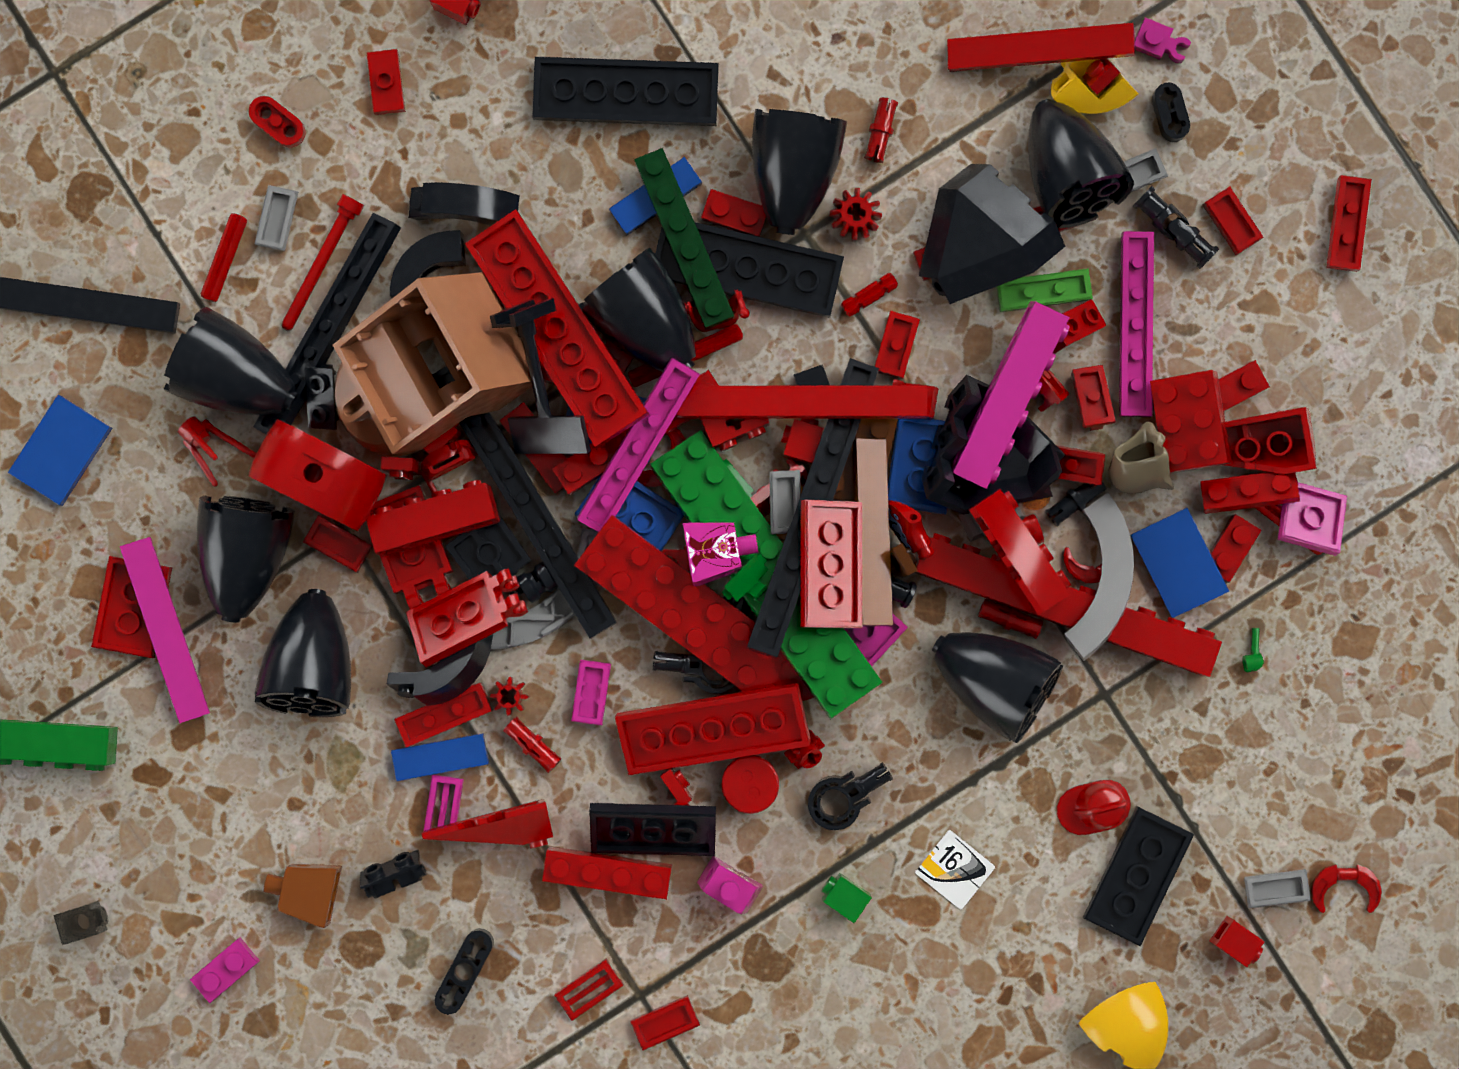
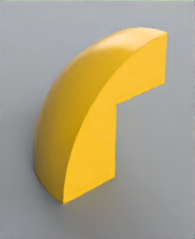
M1095 60L1061 62L1064 71L1057 78L1053 79L1051 84V96L1056 102L1066 104L1077 112L1086 114L1104 113L1117 109L1134 99L1139 93L1120 73L1097 95L1082 78L1088 66Z
M1156 982L1139 984L1111 996L1092 1009L1078 1023L1086 1035L1102 1051L1106 1052L1112 1049L1120 1054L1124 1065L1133 1069H1156L1166 1048L1168 1015L1162 993Z

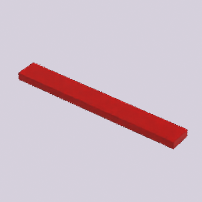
M927 385L693 386L678 410L676 417L694 419H927Z

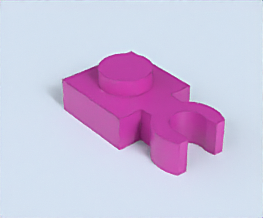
M1145 17L1135 39V50L1158 60L1161 59L1163 53H1166L1173 62L1182 63L1185 56L1178 54L1176 47L1182 46L1188 49L1191 41L1185 37L1171 38L1173 28Z

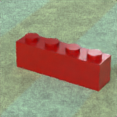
M474 480L463 484L464 489L453 492L451 489H443L433 493L434 497L422 501V498H412L404 501V506L392 509L391 506H386L374 510V515L368 516L366 520L374 552L384 557L500 523L491 486L486 482L481 483V480Z
M550 846L546 851L542 881L667 900L672 864Z

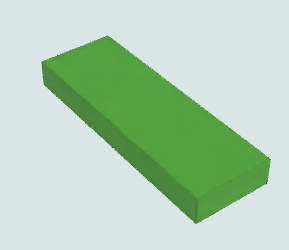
M1089 268L1021 277L997 286L1000 312L1026 309L1030 301H1036L1045 306L1093 299Z

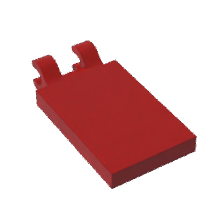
M417 485L377 501L369 516L374 515L373 511L378 508L391 506L392 509L402 507L404 506V501L412 498H422V501L426 500L422 487ZM442 540L384 557L380 556L393 593L403 592L410 610L424 603L418 590L434 585L437 595H440L451 589L445 575L454 571Z
M508 568L501 570L493 577L486 571L407 611L406 616L420 663L428 667L508 627L506 618L525 615L528 612L524 600L520 601L517 593L509 595L506 599H504L502 593L512 592L520 587L517 577L515 575L512 576Z

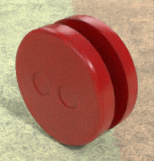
M758 755L739 757L731 761L723 773L722 792L729 805L737 811L748 814L758 813L767 809L775 801L779 791V778L774 766L765 758Z

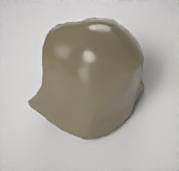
M1145 422L1133 437L1117 446L1114 450L1108 471L1114 487L1124 493L1137 494L1155 488L1174 489V484L1169 477L1168 452L1163 446L1166 437L1156 430L1153 423Z

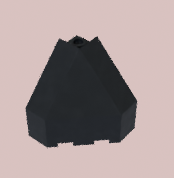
M970 164L938 190L919 277L931 278L935 291L941 296H946L949 304L1034 273L1066 247L1054 219L1047 215L1046 212L1040 215L1029 206L1031 199L1015 185L1012 184L1010 187L1005 185L997 178L999 171L990 164Z
M965 375L947 397L944 408L949 409L944 425H938L931 447L936 452L931 467L925 466L922 475L926 499L965 515L970 514L969 508L998 489H1001L1003 493L1010 491L1018 504L1053 497L1050 485L1063 472L1060 461L1065 457V454L1028 416L1021 428L1016 427L1012 438L1015 439L1014 445L1007 456H1002L998 464L1001 467V471L994 484L989 483L986 489L952 472L951 464L956 454L968 442L967 431L989 387L988 384L969 375Z

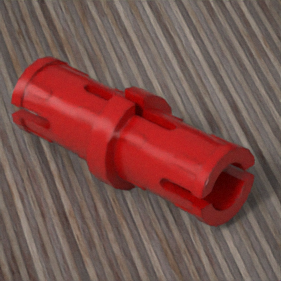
M884 97L879 98L875 120L869 128L871 136L864 156L865 159L871 161L874 158L875 150H877L874 159L876 163L884 162L888 138L893 135L894 129L891 126L896 107L898 106V102L891 99L886 111L889 98Z
M984 599L978 613L979 618L1003 626L1004 630L1010 631L1012 629L1034 639H1037L1043 625L1042 620L1018 612V609L1015 607L1007 608L988 599Z
M517 716L504 728L503 732L523 749L522 753L526 756L529 754L547 773L551 772L561 761L562 758L542 741L543 737L540 734L535 735Z

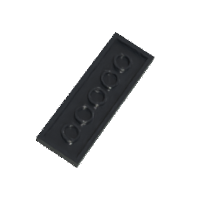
M535 57L532 118L533 120L717 126L719 63Z
M695 222L725 294L733 296L734 290L738 289V291H742L743 298L830 318L844 256ZM661 227L655 255L663 264L673 282L686 285Z

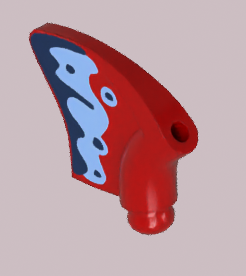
M888 500L889 527L895 533L900 543H903L905 548L909 547L912 553L917 552L920 560H925L932 556L934 549L931 547L930 544L932 542L923 527L921 514L906 504Z

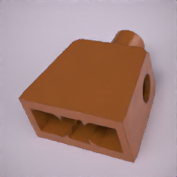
M291 864L286 867L284 877L272 874L267 875L264 883V892L280 895L278 911L315 926L325 928L331 923L342 866Z

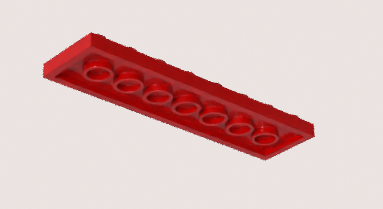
M516 209L465 243L506 309L528 300H534L535 304L546 299L554 298L556 311L534 320L537 334L534 336L539 360L573 414L584 415L587 434L595 448H600L650 415Z
M614 515L610 516L574 564V566L743 692L792 683L799 684L802 680L781 650L777 659L747 649L756 623L753 619L706 584L694 587L689 571Z

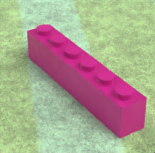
M1036 301L1029 302L967 431L968 442L956 454L951 464L954 474L986 489L989 483H995L1001 471V467L998 464L1002 456H1007L1014 445L1015 439L1012 438L1016 427L1021 428L1027 418L1028 411L1025 409L1030 398L1034 400L1041 389L1042 382L1039 380L1043 371H1048L1051 368L1056 357L1053 351L1058 341L1062 343L1068 334L1070 326L1067 325L1070 317Z

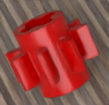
M508 677L507 685L505 686L497 681L495 684L499 688L498 692L490 694L491 698H497L498 704L494 709L506 708L507 716L512 714L513 707L523 711L522 699L530 698V695L523 694L521 690L525 683L522 682L514 685L513 677ZM505 689L507 691L513 689L516 691L514 695L515 704L512 701L504 702L503 699L506 697V694L503 691Z
M809 730L810 746L789 749L784 752L790 763H793L797 769L801 767L812 768L822 758L820 749L825 745L812 730Z

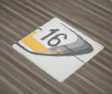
M948 830L915 873L961 910L995 869V866L955 833Z

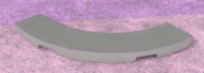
M1106 493L1083 510L1084 516L1096 534L1102 554V573L1095 598L1084 616L1064 634L1066 640L1083 661L1095 653L1112 634V631L1125 612L1133 584L1134 556L1130 533L1120 509L1109 493Z
M582 529L577 553L578 558H580L598 534L596 530ZM592 579L593 583L597 588L598 583ZM559 587L543 602L529 609L525 615L506 618L508 627L493 634L491 649H505L534 642L554 632L573 618L575 614Z

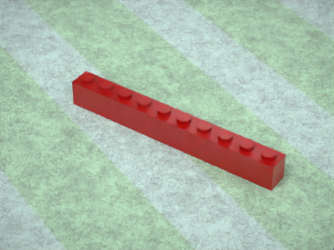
M934 533L933 537H929L934 554L925 560H920L918 557L915 564L918 570L914 572L916 574L1005 606L1015 607L1019 611L1070 629L1084 616L1097 593L1096 590L1081 585L1079 590L1068 587L1067 590L1071 594L1070 596L1038 615L999 555L992 554L990 559L979 555L981 549L964 543L962 548L951 545V538ZM1140 606L1137 611L1126 607L1123 616H1121L1112 634L1106 640V642L1203 677L1211 676L1222 641L1214 639L1215 633L1198 627L1196 632L1185 629V622L1168 617L1167 621L1155 618L1157 612Z

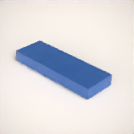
M685 157L671 166L683 197L702 184V181ZM644 185L609 208V211L626 235H629L657 215Z
M484 733L391 750L396 781L489 764Z

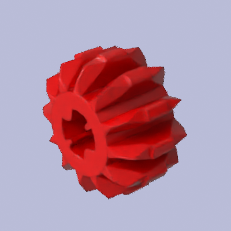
M855 188L854 197H851L847 190L843 191V200L835 198L833 201L834 206L838 209H832L829 213L830 217L837 218L832 223V228L843 227L840 232V237L842 238L847 235L848 231L851 232V240L854 242L857 241L858 232L861 233L864 239H868L870 236L868 229L877 231L879 226L875 221L882 218V213L874 211L880 206V202L877 200L869 203L872 193L869 191L865 194L864 198L860 197V188ZM853 209H858V213L864 215V217L860 216L859 221H854L853 215L850 214Z

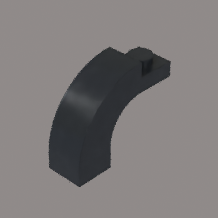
M423 183V187L411 188L408 218L414 220L460 219L492 226L515 209L518 211L520 195L470 184Z
M460 230L434 233L410 246L401 256L393 271L390 283V297H395L416 279L428 277L438 269L466 266L465 243L462 232Z
M493 634L440 660L427 670L420 672H389L387 685L397 691L399 696L416 698L426 706L450 701L466 691L483 671L490 654Z

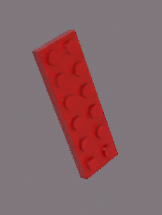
M798 683L620 712L615 715L628 775L807 747L811 744Z

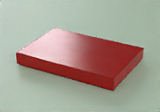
M109 556L91 647L155 658L156 653L124 559ZM161 565L169 588L173 567Z

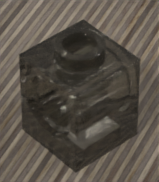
M99 900L53 915L62 945L98 935L108 930L106 926L108 924V915L106 909L100 906ZM80 914L88 918V929H83L79 925L78 918Z

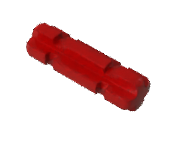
M885 274L879 279V282L874 281L855 293L854 298L851 296L844 300L841 304L844 312L851 317L859 312V308L862 307L864 309L883 297L885 292L889 293L896 289L898 282L893 274Z

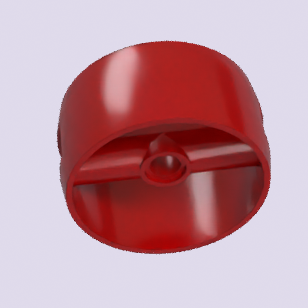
M278 419L266 434L253 459L248 474L249 477L356 531L361 528L370 515L387 477L386 474Z

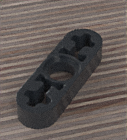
M478 928L471 931L465 938L435 995V1006L441 1013L447 1015L454 1014L463 1005L493 949L494 939L489 931ZM483 936L485 938L483 943L487 946V949L481 948L477 952L475 958L481 960L478 964L472 957L463 956V952L465 951L470 955L475 945L471 939ZM468 963L472 967L473 975L470 979L462 980L456 975L458 964ZM449 979H451L454 984L466 987V990L463 991L459 987L454 996L457 1004L452 1003L448 1007L444 1005L445 998L442 997V994H449L454 984L448 983Z

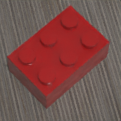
M1207 370L1150 381L1158 432H1161L1166 437L1163 446L1168 452L1170 474L1232 464L1218 373L1214 370Z

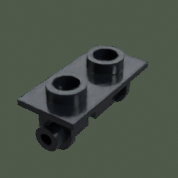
M331 364L320 365V367H305L308 428L337 430L339 417L336 416L334 398V375H336V371Z
M419 850L410 853L402 852L395 856L393 860L368 866L364 871L360 872V888L364 889L368 898L374 897L376 899L396 890L393 883L395 879L398 880L401 888L421 881L422 877L426 876L427 873L424 865L420 864Z

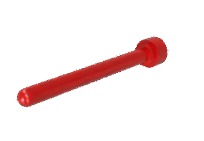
M341 195L337 203L339 215L282 321V328L286 331L292 330L350 219L354 220L355 216L359 217L364 208L363 204L347 195Z

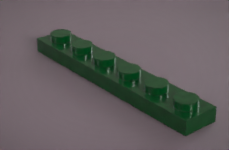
M663 148L634 159L705 330L734 319L732 309Z

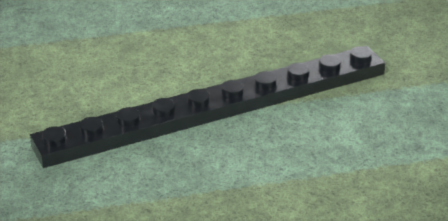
M850 358L840 385H874L879 368ZM828 419L749 639L747 645L749 650L774 659L778 657L801 592V500L833 501L861 419Z
M447 366L432 374L439 388L455 381ZM491 413L469 416L459 422L588 637L592 639L618 623L592 579L574 566L579 559Z

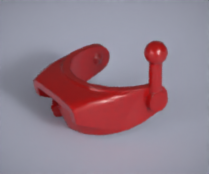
M738 289L734 290L733 297L728 300L734 314V319L705 330L696 307H692L690 301L684 303L692 323L701 332L729 327L738 321L739 316L746 319L750 315V311L745 306L742 291H738Z
M458 440L444 445L430 453L422 461L421 468L423 472L421 474L432 493V498L434 497L433 493L437 492L432 480L476 458L475 456L478 454L470 441ZM456 454L460 455L459 458L434 469V466Z

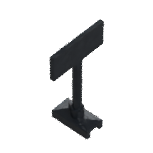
M554 298L546 299L535 304L534 300H528L490 315L492 328L516 327L518 337H522L538 416L508 418L515 454H587L591 452L584 415L553 416L550 412L534 336L537 334L534 320L556 311Z

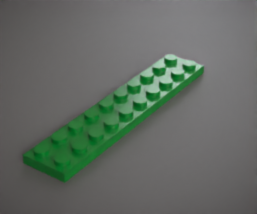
M700 430L650 463V468L690 523H734L737 537L756 535L759 553L755 554H761L766 559L764 565L768 568V571L759 581L768 588L783 543L776 534H771L769 523L715 448L712 447L702 430ZM755 554L740 556L742 567ZM736 573L728 575V577L731 579ZM767 590L757 600L748 592L742 596L757 617ZM800 592L780 650L831 720L883 682L844 628L801 627Z

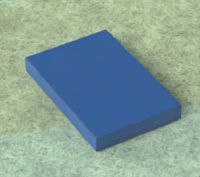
M57 395L8 473L53 502L63 506L113 428L63 396Z
M929 418L898 419L888 478V500L901 502L916 511L946 515L947 507L926 499L922 482L925 466L931 467L936 452L931 447L938 425H944L945 421Z
M600 477L597 479V481L595 482V484L593 485V487L591 488V490L589 491V493L587 494V496L575 512L576 517L579 515L587 499L589 498L590 494L592 493L593 489L598 483ZM636 481L615 517L662 551L685 515L680 508Z
M1188 507L1131 534L1172 618L1229 592Z

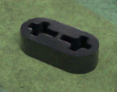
M1170 82L1163 83L1153 93L1152 105L1162 137L1169 142H1178L1190 130L1189 116L1180 88ZM1164 91H1166L1167 95L1174 96L1170 102L1171 110H1169L1166 101L1160 100ZM1171 115H1173L1176 124L1182 125L1178 134L1174 130L1168 129V126L1172 123Z

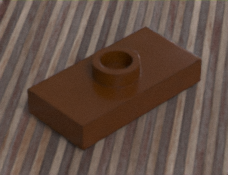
M903 543L890 549V559L900 577L904 578L918 571L915 566L917 560L909 547L905 548Z

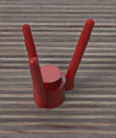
M192 416L177 431L184 439L183 444L190 450L214 487L218 486V482L197 450L202 448L212 460L216 461L218 459V456L207 444L211 438L209 432L252 458L256 455V452L214 427L207 419L201 422L196 416Z

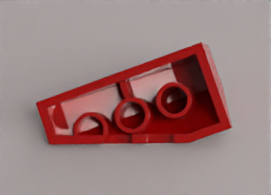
M1302 407L1225 422L1232 464L1223 466L1280 474L1317 469L1315 440L1309 408Z
M544 799L421 832L422 838L427 840L512 845L529 844L530 849L547 845V839L553 837Z

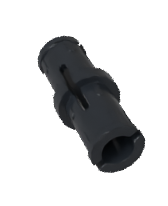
M1102 482L1101 485L1091 489L1094 484L1083 483L1075 490L1070 489L1066 492V497L1045 510L1047 516L1051 518L1060 511L1061 513L1052 520L1054 525L1058 527L1060 523L1077 510L1080 512L1084 510L1086 503L1107 490L1105 484Z

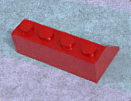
M998 489L968 510L1037 614L1040 615L1071 595L1067 590L1071 583L1062 570L1055 572L1049 563L1054 557L1044 543L1038 546L1032 535L1037 533L1027 517L1022 520L1014 510L1019 505L1010 491L1003 493L1001 489Z

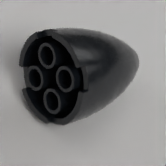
M1045 99L1035 106L1029 126L1028 153L1032 182L1043 213L1046 212L1047 215L1053 218L1058 228H1070L1099 218L1097 212L1104 210L1113 202L1117 205L1123 202L1131 193L1134 187V180L1124 161L1105 135L1085 116L1066 104Z
M755 109L752 133L754 175L763 210L770 225L777 227L776 233L795 235V229L802 230L820 206L838 167L847 121L839 118L828 120L825 117L804 112L769 109V113H766L761 109Z
M651 248L646 249L636 256L632 263H628L622 269L615 272L584 299L585 302L579 304L583 313L596 329L623 352L639 362L662 372L671 358L676 359L689 368L695 365L691 360L696 356L694 335L684 302L667 270Z
M208 307L199 310L194 316V320L197 323L195 326H191L186 334H181L170 356L164 374L170 380L169 384L166 383L164 390L189 402L230 413L268 415L283 413L285 409L291 410L297 400L298 393L294 392L296 386L277 358L258 339L231 319Z
M202 496L199 498L197 516V549L202 579L215 612L222 615L221 620L239 623L241 618L248 617L260 603L278 573L290 539L295 510L284 506L282 511L276 510V506L268 501L251 498L224 496L219 498L218 501H211L212 497Z
M309 589L307 593L301 594L290 606L270 639L258 673L255 703L265 709L284 714L288 713L289 710L295 713H309V717L342 716L346 714V709H349L351 696V661L346 632L340 614L332 598L326 595V591Z
M949 633L946 637L941 635L932 649L936 653L934 660L942 676L964 705L991 729L1015 743H1018L1025 736L1037 719L1036 715L1045 703L1046 698L1050 697L1063 669V665H1061L1058 659L1036 648L1004 637L983 633Z

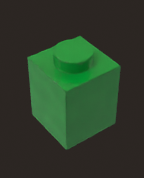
M841 873L836 878L831 876L821 890L824 893L822 897L823 902L853 923L856 922L872 899L870 893Z

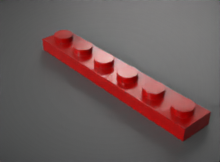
M707 370L699 375L693 386L719 385L711 372ZM675 415L664 436L692 418H677ZM629 428L600 448H595L593 443H591V452L587 454H574L552 468L569 496L602 476Z

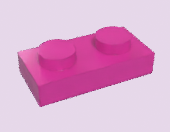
M240 937L194 975L190 981L204 998L211 1003L260 962V960Z

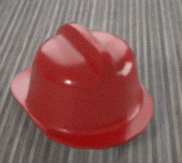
M1099 780L1075 786L1067 790L1060 797L1057 805V817L1066 830L1077 835H1089L1110 830L1121 825L1128 817L1131 809L1130 797L1127 790L1120 783L1112 780Z

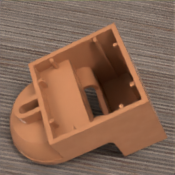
M483 272L418 278L333 344L341 360L334 388L336 409L346 431L360 445L374 453L388 457L413 454L429 445L465 418L498 411L532 387L524 346L515 328H492L490 315L504 309ZM428 340L434 341L445 365L455 381L442 388H439L417 348Z

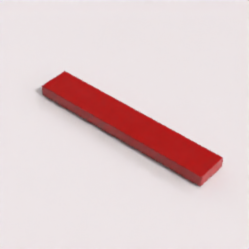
M1134 23L947 39L949 72L1132 57L1135 56Z

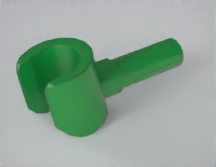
M1252 628L1251 655L1242 657L1245 672L1257 671L1264 664L1259 648V628Z

